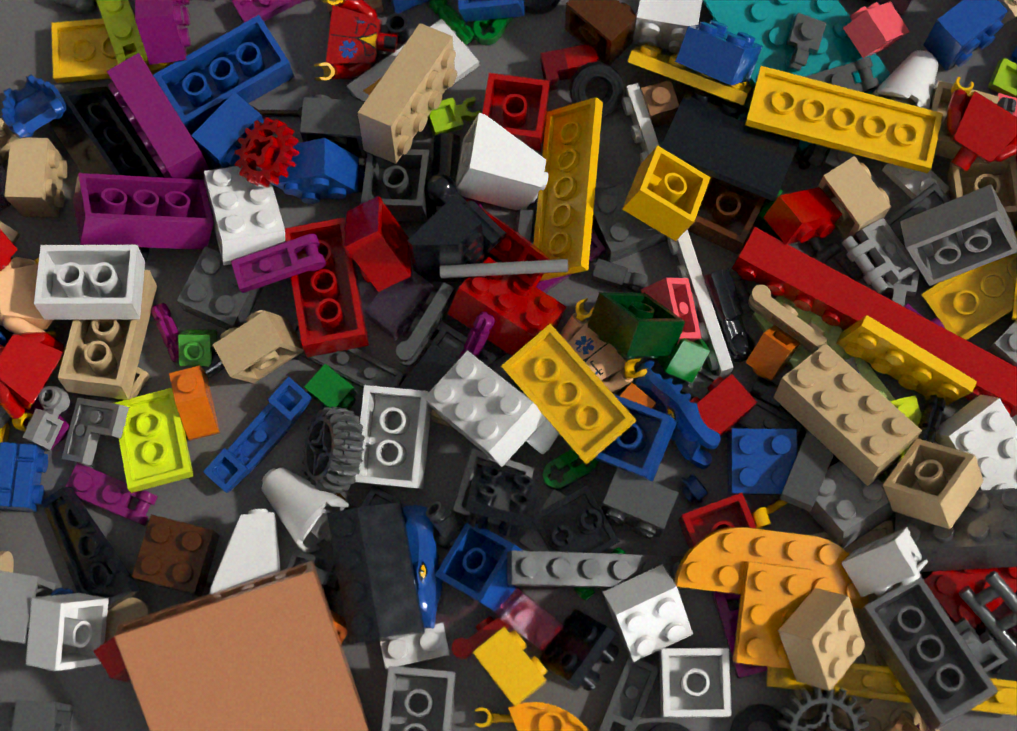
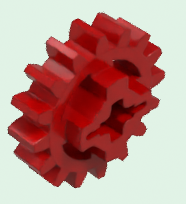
M266 117L264 123L258 120L254 121L255 129H245L247 137L245 139H238L242 147L235 150L234 154L240 156V159L235 162V166L241 168L240 176L256 186L261 185L268 188L270 182L275 185L279 184L280 175L286 178L289 176L287 171L289 166H296L295 162L292 161V157L299 155V151L294 149L293 146L299 140L292 136L295 131L288 127L287 124L278 119L273 121ZM259 167L262 171H257L256 168Z

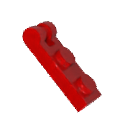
M517 597L505 605L503 609L505 613L494 620L489 616L475 626L478 632L470 638L455 639L451 645L454 656L458 659L468 658L473 654V651L503 627L508 630L534 611L528 598L520 601Z

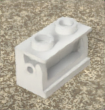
M904 528L855 549L842 562V565L861 597H864L871 593L880 596L894 587L893 585L899 582L902 585L912 583L921 576L919 571L928 561L925 559L917 563V561L922 559L921 554L910 536L909 529Z

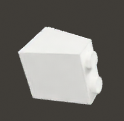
M478 113L462 141L455 182L456 191L461 196L516 211L519 209L526 210L530 203H535L538 192L546 187L548 181V172H545L546 159L487 115Z
M253 509L248 514L240 515L211 586V594L280 571L278 529L274 512H268L266 509Z

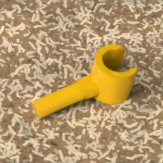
M779 499L773 504L759 508L751 513L757 529L772 524L769 514L774 513L788 504V502Z
M484 707L475 710L476 712L485 711L488 715V720L484 724L474 723L478 727L487 728L493 723L499 722L514 723L511 714L493 713L490 709Z

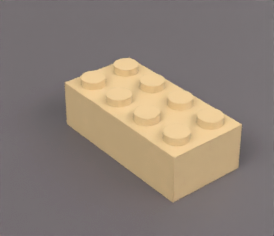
M419 23L358 111L364 151L395 164L402 154L408 153L413 138L418 131L421 132L424 129L431 111L439 107L447 87L450 88L455 83L457 70H455L454 63L456 51L453 49V36Z
M144 270L140 319L73 320L58 375L59 381L67 392L122 400L130 399L157 290L156 282L150 270Z
M826 343L782 377L773 397L867 486L903 457L922 432L921 429Z

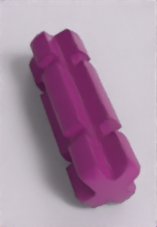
M160 303L151 308V313L157 322L156 325L165 346L169 348L167 351L171 360L179 362V332L171 317L168 306L165 303Z
M481 312L476 317L473 324L474 328H471L459 359L467 350L476 358H479L480 351H482L489 336V330L494 325L495 320L493 316L488 315L487 312Z

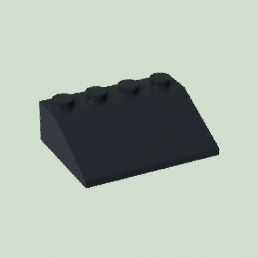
M690 86L680 103L661 144V148L706 175L775 202L800 140L745 126L749 109L733 101L719 98L709 92Z

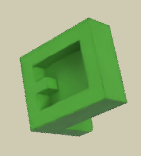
M185 329L178 335L179 365L210 366L212 363L211 347L213 346L212 344L217 342V329Z

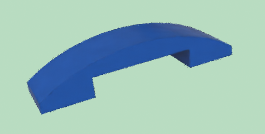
M288 376L270 396L268 405L228 449L224 448L203 472L225 493L230 492L281 441L304 412L313 397Z

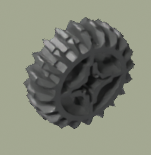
M333 406L331 408L324 407L323 410L317 412L316 417L312 418L311 426L307 428V438L304 439L305 448L302 450L304 452V459L302 461L305 465L304 475L307 476V480L312 485H316L318 490L332 494L348 491L350 485L356 481L355 475L360 473L359 466L363 462L362 452L365 450L363 448L365 436L362 435L363 425L359 424V416H356L354 411Z
M812 686V695H809L804 687L800 688V694L803 699L798 701L795 696L791 695L789 700L795 705L794 708L790 709L787 706H782L781 711L789 716V719L781 718L777 721L779 726L787 728L785 731H816L814 729L818 725L821 726L820 723L826 722L828 727L834 731H860V729L869 727L868 720L857 719L865 713V709L862 706L853 708L857 702V698L853 695L844 700L846 690L841 687L835 695H833V688L830 691L824 689V693H821L820 688ZM822 703L814 718L799 720L808 708ZM832 704L841 707L845 711L850 729L843 728L841 725L833 722Z

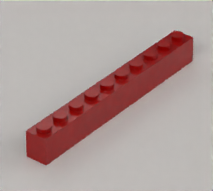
M754 227L731 268L738 272L740 277L767 286L771 294L783 296L792 301L797 308L803 311H811L822 317L825 323L831 326H839L844 330L867 315L976 380L977 383L973 392L964 396L966 399L972 401L980 394L1000 398L1011 418L1017 415L1016 366Z

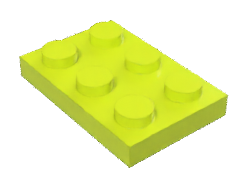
M172 388L114 403L129 407L119 443L127 488L130 493L194 477L185 430L175 404Z

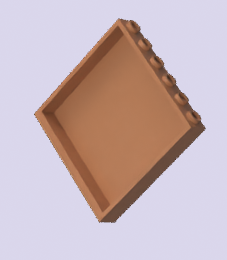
M313 561L118 624L115 639L150 731H371Z

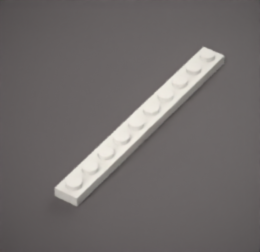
M639 83L626 86L625 97L622 98V106L625 115H631L634 124L631 125V133L634 142H640L643 151L640 153L642 163L655 147L659 146ZM686 230L676 241L668 237L669 248L672 255L677 254L680 262V265L677 266L679 278H689L695 310L700 322L701 337L704 341L706 340L710 350L706 358L711 371L715 370L718 376H728L734 367L688 230Z

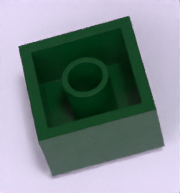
M599 292L587 327L598 334V339L615 347L617 353L622 357L635 359L636 356H647L656 359L659 356L672 355L686 321L646 293Z

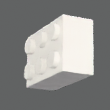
M237 166L204 171L205 187L214 221L213 227L223 265H230L232 260L286 242L285 228L271 182L268 188L261 185L256 186L240 176L241 168ZM256 168L257 171H262L261 168Z
M41 245L34 305L43 319H140L145 260L138 245Z
M468 350L424 397L426 402L441 418L501 467L504 466L545 420V417L533 401Z
M364 385L360 424L363 425L362 435L365 436L363 448L365 450L362 452L363 462L359 466L360 473L355 475V482L423 489L431 420L430 414L432 411V407L426 402L424 397L429 391Z
M980 394L939 425L938 431L935 432V440L939 445L976 456L984 480L977 491L1017 488V426L1000 398Z

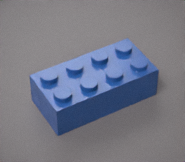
M260 15L186 56V60L176 61L153 74L190 135L234 92L249 104L294 78L290 62Z

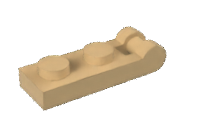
M760 284L753 288L748 299L749 307L772 325H776L800 342V346L811 354L826 343L828 339L823 336L824 332L817 325L810 322L807 324L797 317V311L790 305L785 303L781 305L773 299L771 291L767 286Z

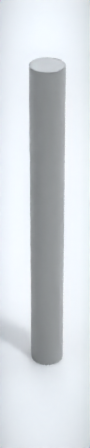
M568 259L440 266V277L457 278L568 272Z

